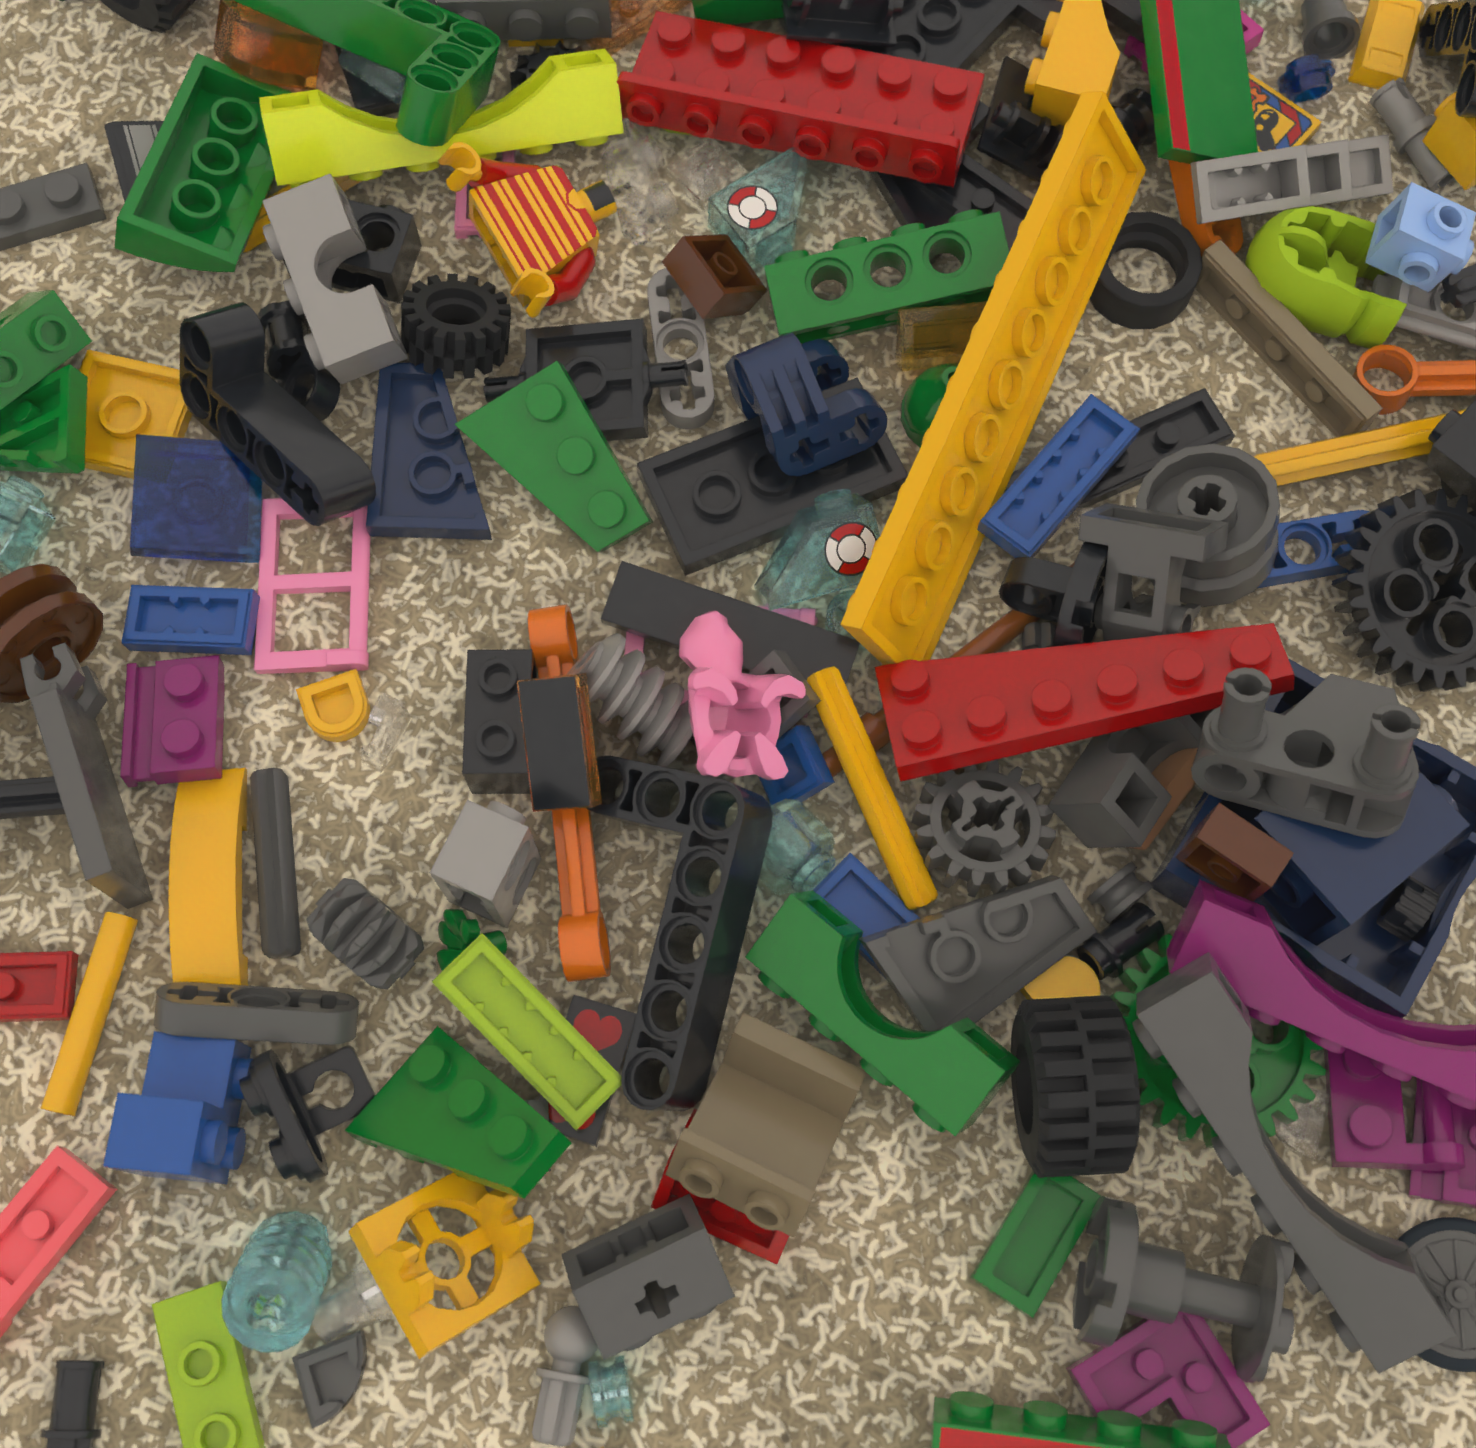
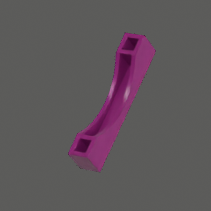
M1199 880L1166 950L1170 973L1210 952L1247 1007L1249 1016L1274 1026L1279 1025L1281 1020L1306 1030L1305 1035L1324 1049L1335 1053H1344L1346 1048L1358 1052L1371 1058V1063L1390 1077L1405 1082L1410 1081L1412 1076L1436 1085L1437 1091L1449 1101L1466 1109L1476 1110V1024L1442 1025L1411 1021L1367 1007L1337 991L1309 969L1280 936L1264 906Z

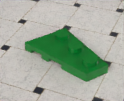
M559 361L552 363L454 424L596 552L601 553L653 523L652 518L564 365Z
M438 1026L344 1130L356 1140L373 1147L381 1146L396 1151L404 1158L422 1164L424 1161L451 1170L459 1177L525 1199L572 1143Z

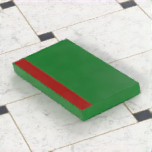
M1140 0L1158 158L1191 164L1198 161L1258 152L1239 0Z

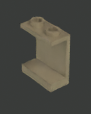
M743 1012L732 1033L722 1063L688 1129L684 1127L678 1138L665 1175L679 1181L686 1190L696 1196L716 1199L744 1213L751 1222L761 1228L779 1230L794 1238L816 1192L815 1188L843 1123L860 1090L866 1072L856 1065Z

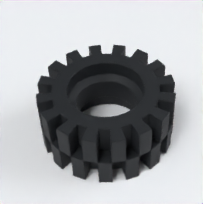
M447 274V281H441L438 275L428 277L427 285L420 280L412 284V291L406 290L403 295V302H401V340L406 353H409V361L415 366L424 362L423 371L432 375L437 368L443 369V378L454 379V371H462L464 379L475 378V369L477 368L486 375L493 371V364L500 367L509 350L511 307L510 304H507L505 294L503 292L495 294L496 286L489 282H486L481 287L478 286V278L468 275L466 282L458 281V274Z

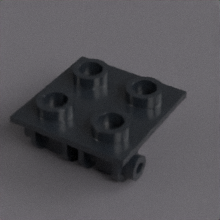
M1006 56L1001 65L977 150L1040 183L1042 174L1048 168L1061 140L1064 126L1060 124L1052 126L1051 119L1046 116L1041 118L1031 112L1033 95L1024 93L1030 68Z

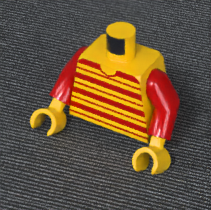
M463 142L453 143L438 160L440 165H448L455 169L446 179V184L454 192L461 191L467 183L474 187L469 190V217L511 288L510 294L516 296L523 307L528 305L525 311L531 318L537 317L544 306L575 300L596 265L595 256L597 255L600 235L595 223L617 211L614 197L607 184L603 180H599L576 192L560 166L552 165L541 168L539 165L501 162L481 158L468 144Z

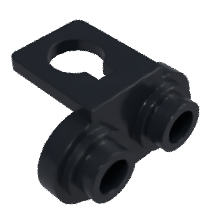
M350 1045L344 1046L289 1073L286 1072L273 1050L270 1049L253 1058V1065L249 1068L250 1075L241 1078L239 1083L244 1099L252 1114L258 1117L268 1113L270 1117H275L280 1128L279 1137L269 1141V1148L278 1171L285 1180L297 1175L300 1180L306 1179L309 1183L327 1176L328 1167L316 1135L358 1116L375 1097L373 1088L354 1048ZM326 1071H342L353 1081V1096L346 1105L340 1108H329L322 1104L308 1108L303 1097L313 1092L315 1081Z

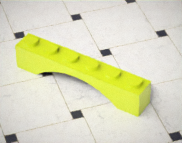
M605 48L549 56L526 81L503 98L474 111L446 144L436 147L423 146L404 138L397 130V119L376 116L350 107L319 89L259 98L277 186L290 184L291 188L330 173L333 177L348 175L350 180L366 181L380 177L385 169L406 166V170L410 172L434 170L440 166L438 160L456 142L468 144L481 158L494 160L498 152L519 149V152L525 155H538L551 151L553 144L575 141V144L579 146H597L606 143L610 135L624 134L619 84L616 83L618 79L617 65Z

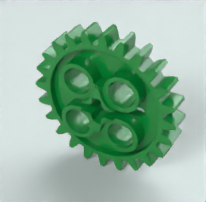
M1169 933L1158 941L1160 956L1147 947L1135 956L1143 972L1127 967L1118 976L1131 992L1115 991L1110 997L1115 1001L1119 1010L1123 1012V1018L1131 1036L1140 1088V1107L1150 1102L1158 1107L1152 1126L1155 1128L1162 1127L1175 1118L1179 1120L1177 1129L1178 1140L1182 1142L1190 1140L1198 1129L1202 1128L1206 1147L1213 1148L1211 1138L1217 1136L1216 1132L1204 1114L1193 1118L1188 1113L1172 1085V1080L1178 1077L1164 1055L1157 1059H1153L1132 1025V1022L1138 1019L1136 1015V994L1171 974L1166 953L1173 937ZM1282 1020L1279 1025H1272L1274 1037L1271 1044L1259 1041L1253 1034L1249 1059L1251 1095L1258 1118L1268 1137L1276 1135L1272 1117L1284 1125L1299 1119L1295 1108L1289 1100L1300 1104L1314 1101L1316 1095L1303 1082V1079H1317L1326 1074V1069L1310 1059L1311 1054L1320 1052L1324 1048L1312 1042L1305 1035L1306 1030Z

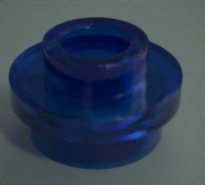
M1312 54L1290 62L1285 67L1286 72L1277 80L1279 92L1281 94L1285 93L1287 99L1293 103H1300L1319 99L1328 94L1333 89L1331 78L1336 71L1333 61L1327 59L1320 60L1319 55Z

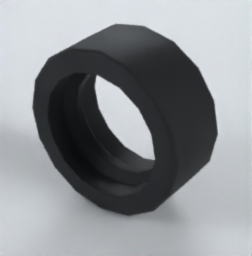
M1130 212L1125 217L1089 300L1095 310L1110 322L1129 329H1155L1170 323L1187 307L1202 271L1200 247L1191 232L1173 218L1155 212ZM1125 248H1143L1155 252L1168 261L1176 274L1174 286L1161 293H1141L1129 289L1114 277L1108 266L1109 260L1115 252Z

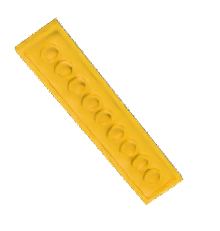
M1104 91L1082 92L1071 118L1066 122L1061 140L1048 168L1042 174L1040 186L1025 219L1019 225L1015 241L1002 269L995 278L994 287L980 318L972 328L970 340L955 373L948 381L945 395L930 428L927 429L923 436L920 450L910 472L898 491L897 500L885 527L873 546L872 555L860 582L848 601L846 612L840 625L883 665L896 664L905 660L924 661L931 659L985 535L977 530L979 522L1005 492L1146 172L1142 160Z

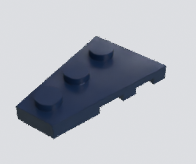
M395 363L380 369L371 473L376 485V496L374 502L368 505L366 528L369 536L492 540L460 429L454 425L458 421L445 378H443L442 369L437 368L433 375L423 371L424 363H420L417 366L412 363Z

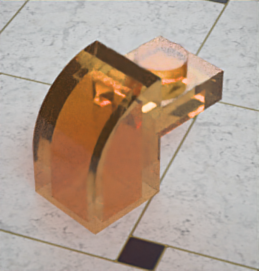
M220 0L213 51L226 66L243 76L266 84L315 90L324 40L246 7L234 0Z

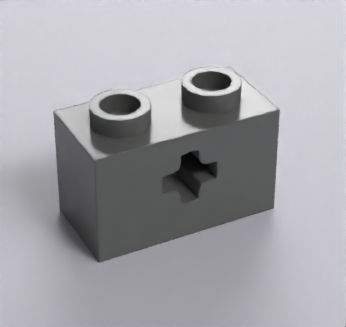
M690 1193L561 1254L571 1290L604 1360L622 1351L640 1348L653 1336L688 1319L701 1318L712 1312L717 1305L735 1297Z

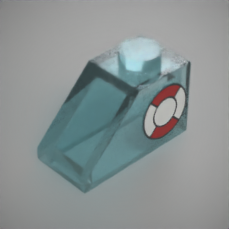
M793 147L708 197L709 230L714 235L727 234L754 272L766 265L774 264L778 256L793 251L807 178L808 159L800 156Z
M839 489L818 495L814 498V506L797 511L754 585L758 598L769 611L859 584L872 555L873 546L880 537L872 503L857 493L851 495L849 489Z

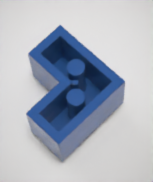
M154 1031L142 1094H117L103 1167L146 1177L227 1185L230 1169L237 1170L240 1167L245 1151V1129L237 1127L242 1099L245 1100L239 1080L250 1075L249 1068L253 1065V1058H250L252 1048L235 1039L174 1036Z

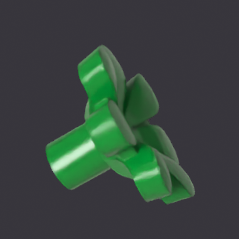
M461 909L444 910V921H440L438 925L439 938L444 945H447V949L436 953L442 971L480 935L478 921L476 919H467ZM500 930L483 933L503 955L506 954L507 942Z

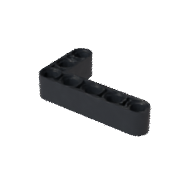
M599 756L592 759L585 766L590 806L585 807L588 810L627 824L682 836L622 1069L621 1085L628 1101L641 1110L683 1112L693 1108L702 1099L707 1087L772 828L773 814L770 804L762 795L724 779L615 756ZM623 780V790L615 800L616 789ZM679 791V803L670 814L671 799ZM737 802V817L731 826L727 828L725 824L726 814L729 808ZM720 867L721 881L718 888L711 894L709 881L712 873ZM702 932L704 948L701 955L695 960L693 944L696 937ZM684 999L687 1006V1016L684 1023L679 1027L676 1011L679 1003ZM666 1066L669 1071L670 1080L669 1086L663 1094L659 1081L660 1074Z

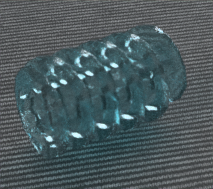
M297 1211L281 1212L263 1220L251 1234L249 1242L246 1244L244 1252L240 1256L238 1264L235 1266L232 1276L227 1282L221 1299L222 1318L230 1334L244 1347L261 1353L281 1352L297 1345L309 1332L333 1266L332 1250L329 1246L327 1228L315 1217Z

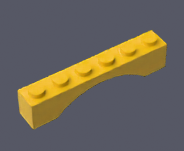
M1057 0L1064 2L1060 13L1050 11L1047 17L1040 46L1048 49L1044 60L1033 58L1024 93L1033 95L1031 112L1041 118L1044 116L1051 119L1052 126H1057L1058 124L1065 126L1066 122L1071 118L1081 93L1084 91H1104L1109 99L1120 51L1108 29L1101 0Z

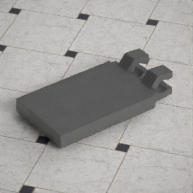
M62 643L52 647L54 657L61 663V670L56 677L44 680L45 669L43 664L33 654L20 659L26 692L32 703L85 881L125 908L130 909L151 901L153 898L95 719L107 702V698L96 674L88 665L81 667L74 651L66 643ZM83 684V693L79 699L75 700L73 697Z

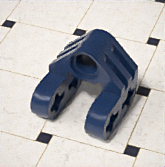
M790 332L733 355L725 365L735 402L747 420L760 416L766 446L780 469L787 475H806L864 451L876 444L887 428L888 418L885 411L873 395L865 389H849L824 399L821 391L847 382L849 378V366L846 360L828 340L816 339L801 344L793 332ZM821 365V368H820L821 373L818 374V369H817V367H819V366ZM802 440V446L799 447L798 441Z

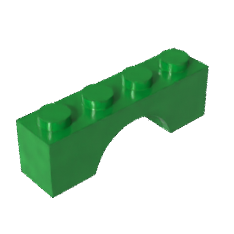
M814 890L791 893L745 956V958L761 970L758 974L760 981L773 993L786 999L792 997L811 1013L808 1016L809 1022L823 1036L835 1042H841L842 1040L862 1057L859 1061L861 1067L874 1080L888 1087L895 1085L913 1100V1111L929 1127L939 1132H946L948 1130L953 1136H957L972 1126L1021 1061L968 1017L935 1031L908 1029L886 1018L877 1010L867 996L860 978L858 959L861 942L858 938L863 936V931Z

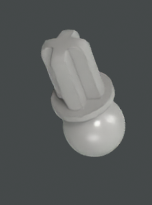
M566 1306L559 1309L550 1317L545 1327L544 1342L547 1351L553 1357L552 1369L537 1367L536 1375L543 1378L532 1429L533 1439L544 1444L555 1446H570L575 1437L584 1384L592 1385L593 1377L580 1375L579 1373L581 1363L590 1359L598 1349V1346L579 1306Z

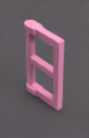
M282 498L262 499L258 581L260 602L256 622L254 671L257 674L335 672L353 669L358 671L368 670L369 653L367 652L371 537L366 528L368 506L340 517H353L351 571L278 575L280 520L303 518ZM351 592L349 648L274 652L277 594Z

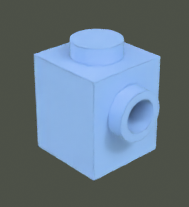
M1411 182L1378 215L1365 263L1395 276L1407 284L1430 292L1449 274H1458L1470 259L1474 249V241L1470 240L1476 212Z

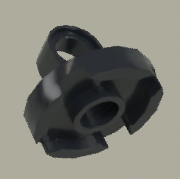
M1084 542L1073 567L1033 557L1015 558L1010 562L1000 586V598L1006 605L1016 611L1057 622L1054 647L1092 643L1098 632L1094 624V612L1097 601L1104 592L1108 545Z

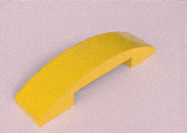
M246 768L222 769L221 779L178 783L171 829L168 886L169 940L173 983L201 982L248 986V957L243 954L242 831H247Z

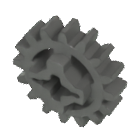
M997 759L989 761L985 770H977L976 765L962 767L959 775L953 770L941 772L936 780L937 785L926 782L923 786L919 798L923 804H916L911 823L920 827L916 830L914 840L919 849L930 848L924 862L928 871L940 866L947 870L943 882L945 887L950 888L960 878L967 881V891L970 897H976L981 884H989L993 894L1006 890L1008 879L1016 886L1028 883L1032 875L1031 870L1040 872L1049 856L1044 849H1050L1056 837V830L1045 826L1049 824L1054 812L1048 805L1036 804L1043 789L1039 783L1029 785L1026 788L1019 783L1022 776V768L1017 766L1008 775L999 773ZM945 807L950 810L948 817L952 822L950 830L944 833L941 822V813ZM1020 820L1024 828V845L1022 848L1018 844L1021 836L1014 829L1016 823Z

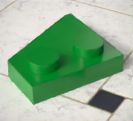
M69 364L45 376L0 410V471L78 474L85 470L87 376Z

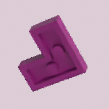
M1178 1312L1172 1324L1143 1318L1120 1333L1110 1347L1100 1346L1066 1368L1095 1417H1097L1098 1412L1103 1410H1119L1141 1417L1167 1400L1179 1420H1196L1215 1427L1218 1431L1217 1433L1226 1434L1231 1448L1238 1447L1271 1425L1244 1381L1237 1376V1370L1205 1319L1200 1316Z

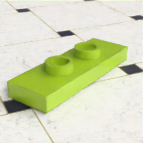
M483 933L432 981L575 1130L621 1086L622 1076Z
M218 1281L151 1304L183 1448H265L227 1282Z

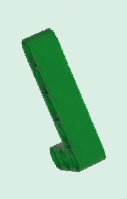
M234 0L246 7L405 75L406 80L396 127L404 138L414 143L431 147L446 144L487 98L501 42L498 35L483 25L426 0Z

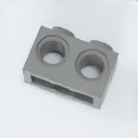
M467 800L430 871L431 876L450 903L505 928L508 927L541 861V856L530 828L524 825L526 817L523 814L497 801H490L487 808Z

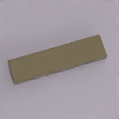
M1221 239L1205 249L1201 257L1202 271L1195 289L1335 437L1366 431L1383 409L1378 402L1280 301L1260 285L1252 271Z

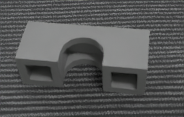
M331 173L262 200L270 220L269 224L262 227L263 233L276 260L284 259L291 278L284 280L283 286L296 314L299 316L305 313L312 333L304 336V342L318 370L326 368L341 384H345L407 359L408 356L390 308L373 284L349 293L332 291V278L337 267L347 258L367 251L348 198Z

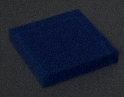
M136 434L130 555L258 563L260 559L262 480L221 441Z

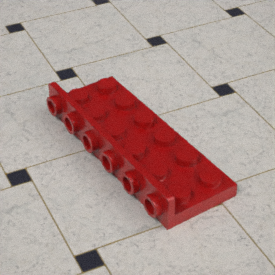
M656 11L632 73L621 71L616 83L619 84L623 121L633 122L645 127L653 126L678 131L700 138L707 137L742 144L754 149H767L802 156L809 160H822L856 167L869 172L876 171L911 178L923 183H936L954 187L982 95L985 73L818 41L786 39V35Z

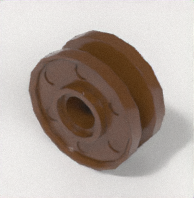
M46 564L32 565L19 568L0 578V702L20 703L30 699L26 692L20 663L21 658L33 654L43 664L45 669L44 680L56 677L61 670V663L54 657L52 647L66 643L74 651L78 662L82 663L95 649L103 631V613L84 593L77 592V587L57 566Z

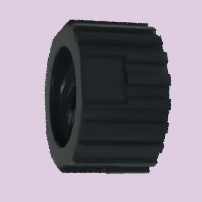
M1409 876L1390 893L1379 911L1376 923L1401 940L1408 942L1429 919L1439 900V893Z

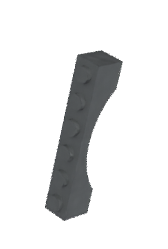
M1210 952L1137 993L1136 1015L1138 1019L1133 1021L1132 1025L1139 1040L1153 1059H1157L1162 1055L1165 1056L1178 1076L1172 1080V1085L1185 1109L1193 1118L1204 1114L1217 1136L1211 1138V1142L1227 1171L1233 1177L1243 1173L1257 1194L1251 1196V1202L1266 1229L1273 1236L1283 1232L1296 1251L1294 1253L1293 1266L1298 1276L1311 1294L1314 1295L1320 1291L1324 1292L1335 1311L1329 1313L1332 1324L1347 1349L1352 1354L1362 1349L1379 1374L1456 1336L1457 1334L1445 1301L1406 1243L1370 1231L1333 1210L1304 1186L1277 1154L1258 1118L1251 1095L1249 1059L1253 1031L1249 1011Z

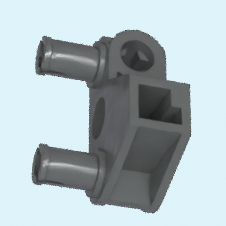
M1243 667L1234 669L1227 674L1223 686L1222 704L1210 712L1203 722L1200 744L1191 767L1192 778L1199 788L1209 795L1222 800L1360 837L1381 838L1390 836L1399 830L1405 819L1419 778V766L1413 750V742L1418 736L1419 730L1417 729H1420L1421 720L1411 708L1399 704L1395 689L1330 674L1286 715L1265 710L1272 684L1263 672L1254 668Z

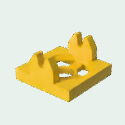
M452 1172L357 1222L348 1231L419 1359L517 1301L541 1284L522 1252V1249L532 1241L534 1219L531 1214L520 1218L515 1215L513 1207L516 1205L519 1197L497 1189L487 1192L484 1185L459 1177ZM433 1207L457 1209L471 1217L478 1228L462 1237L451 1232L440 1231L429 1209ZM406 1222L419 1242L418 1246L403 1240L398 1241V1237ZM443 1243L455 1251L459 1259V1271L455 1278L440 1279L428 1269L425 1254L429 1245ZM490 1248L494 1255V1276L486 1294L479 1299L467 1275L471 1268V1257ZM434 1290L446 1291L457 1310L437 1308L428 1303L433 1299Z

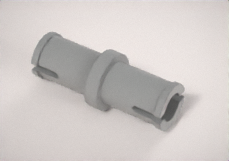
M1398 78L1396 81L1392 80L1374 93L1370 99V104L1376 108L1396 137L1393 141L1395 149L1399 154L1406 153L1428 184L1427 187L1433 192L1439 188L1438 184L1443 187L1455 180L1422 142L1436 121V118L1433 115H1425L1405 86L1406 83L1402 78Z

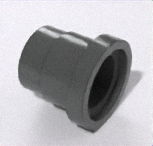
M1304 0L1301 6L1304 28L1301 42L1306 56L1310 59H1338L1349 53L1359 41L1361 30L1357 17L1348 11L1344 0Z

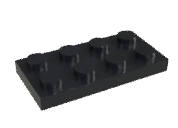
M857 377L821 392L824 399L849 389H863ZM760 416L637 463L638 476L685 576L899 491L908 476L886 431L876 444L864 451L806 475H787L780 469L766 446ZM802 440L798 441L799 447L802 446Z

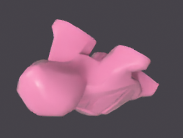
M716 610L708 611L695 617L679 639V657L693 670L688 678V708L691 729L698 754L696 764L698 771L701 775L717 777L723 774L735 778L755 774L766 780L784 778L788 773V768L783 756L776 748L781 725L780 701L782 696L802 699L806 691L804 683L785 674L751 675L742 673L743 642L728 625L727 618Z

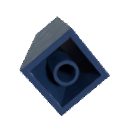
M1419 773V778L1401 827L1386 837H1360L1262 811L1249 823L1294 852L1272 888L1258 898L1283 926L1318 946L1351 926L1470 824L1458 812V806L1453 797L1442 787L1432 784L1422 773Z

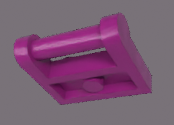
M1346 1048L1344 1053H1335L1324 1049L1332 1167L1453 1171L1465 1168L1463 1144L1455 1141L1452 1102L1437 1091L1436 1085L1421 1080L1427 1143H1406L1401 1080L1381 1072L1371 1063V1058L1348 1048Z

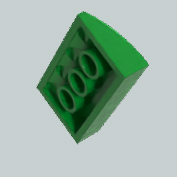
M196 53L117 217L114 248L141 258L180 268L210 272H235L264 205L262 200L267 198L275 179L259 98L292 92Z

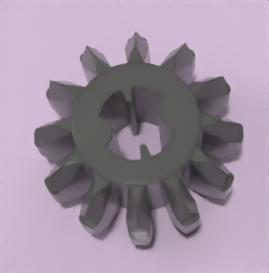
M343 878L333 890L329 888L317 901V908L306 918L309 931L312 932L313 936L336 956L341 963L345 964L358 977H361L370 986L388 990L399 977L402 979L415 965L413 961L424 950L421 936L374 893L355 879Z

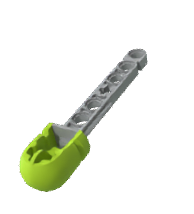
M1315 206L1284 210L1268 220L1256 232L1249 245L1245 265L1257 277L1260 285L1280 301L1308 331L1332 338L1346 334L1349 343L1370 349L1382 345L1396 326L1476 350V302L1462 307L1466 320L1457 321L1451 319L1441 308L1440 301L1442 300L1440 295L1444 291L1441 282L1430 292H1427L1365 263L1376 223L1328 208ZM1357 276L1373 281L1371 292L1355 287Z

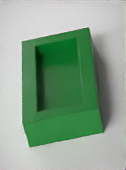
M1032 1171L970 1278L1027 1317L1033 1318L1091 1218L1093 1208L1101 1195L1072 1176L1039 1178Z

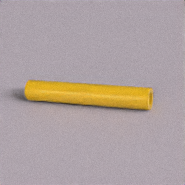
M105 912L40 1109L75 1117L138 923L137 919L118 913Z

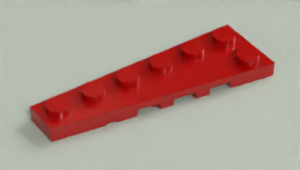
M1274 623L924 661L905 660L896 664L874 667L900 782L1218 708L1222 704L1223 686L1226 676L1234 669L1245 667L1263 672L1272 684L1269 696L1294 690L1295 675Z

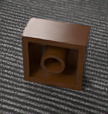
M727 234L682 236L662 261L702 319L743 315L750 311L767 292L764 284Z
M1218 803L1195 827L1175 858L1219 888L1254 901L1272 888L1294 852L1221 803Z

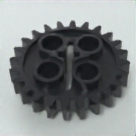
M1440 488L1423 495L1420 489H1416L1400 497L1395 496L1377 504V509L1358 518L1362 527L1348 532L1344 536L1347 543L1354 550L1339 554L1335 558L1339 565L1349 570L1348 575L1332 581L1333 587L1346 591L1348 594V600L1334 606L1335 612L1351 613L1354 620L1343 630L1344 636L1361 634L1364 642L1359 647L1356 655L1359 658L1375 653L1379 655L1375 673L1382 675L1397 670V686L1403 687L1418 683L1420 692H1427L1442 687L1447 691L1466 686V681L1468 683L1476 682V510L1467 513V495L1462 494L1447 500L1444 489ZM1419 541L1423 544L1425 554L1422 552L1419 546ZM1468 577L1470 578V580H1471V582H1472L1473 589L1471 588V586H1470V584H1469V579H1468ZM1390 589L1394 592L1397 606L1391 600ZM1439 625L1445 633L1446 642L1441 637Z

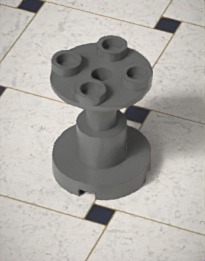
M1103 1195L1098 1199L1085 1233L1099 1237L1093 1240L1087 1261H1079L1074 1291L1073 1326L1075 1329L1081 1330L1077 1335V1339L1108 1348L1115 1342L1122 1327L1125 1314L1172 1324L1178 1312H1184L1232 1324V1359L1237 1370V1376L1249 1383L1262 1382L1266 1376L1272 1352L1285 1355L1292 1342L1294 1315L1291 1309L1283 1308L1284 1285L1288 1283L1294 1264V1248L1291 1243L1268 1235H1260L1254 1241L1247 1254L1240 1279L1235 1280L1186 1268L1185 1255L1182 1251L1138 1241L1139 1220L1136 1206L1131 1202Z

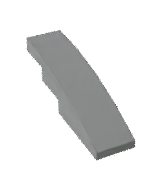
M1389 134L1308 146L1305 144L1191 163L1197 224L1393 193Z

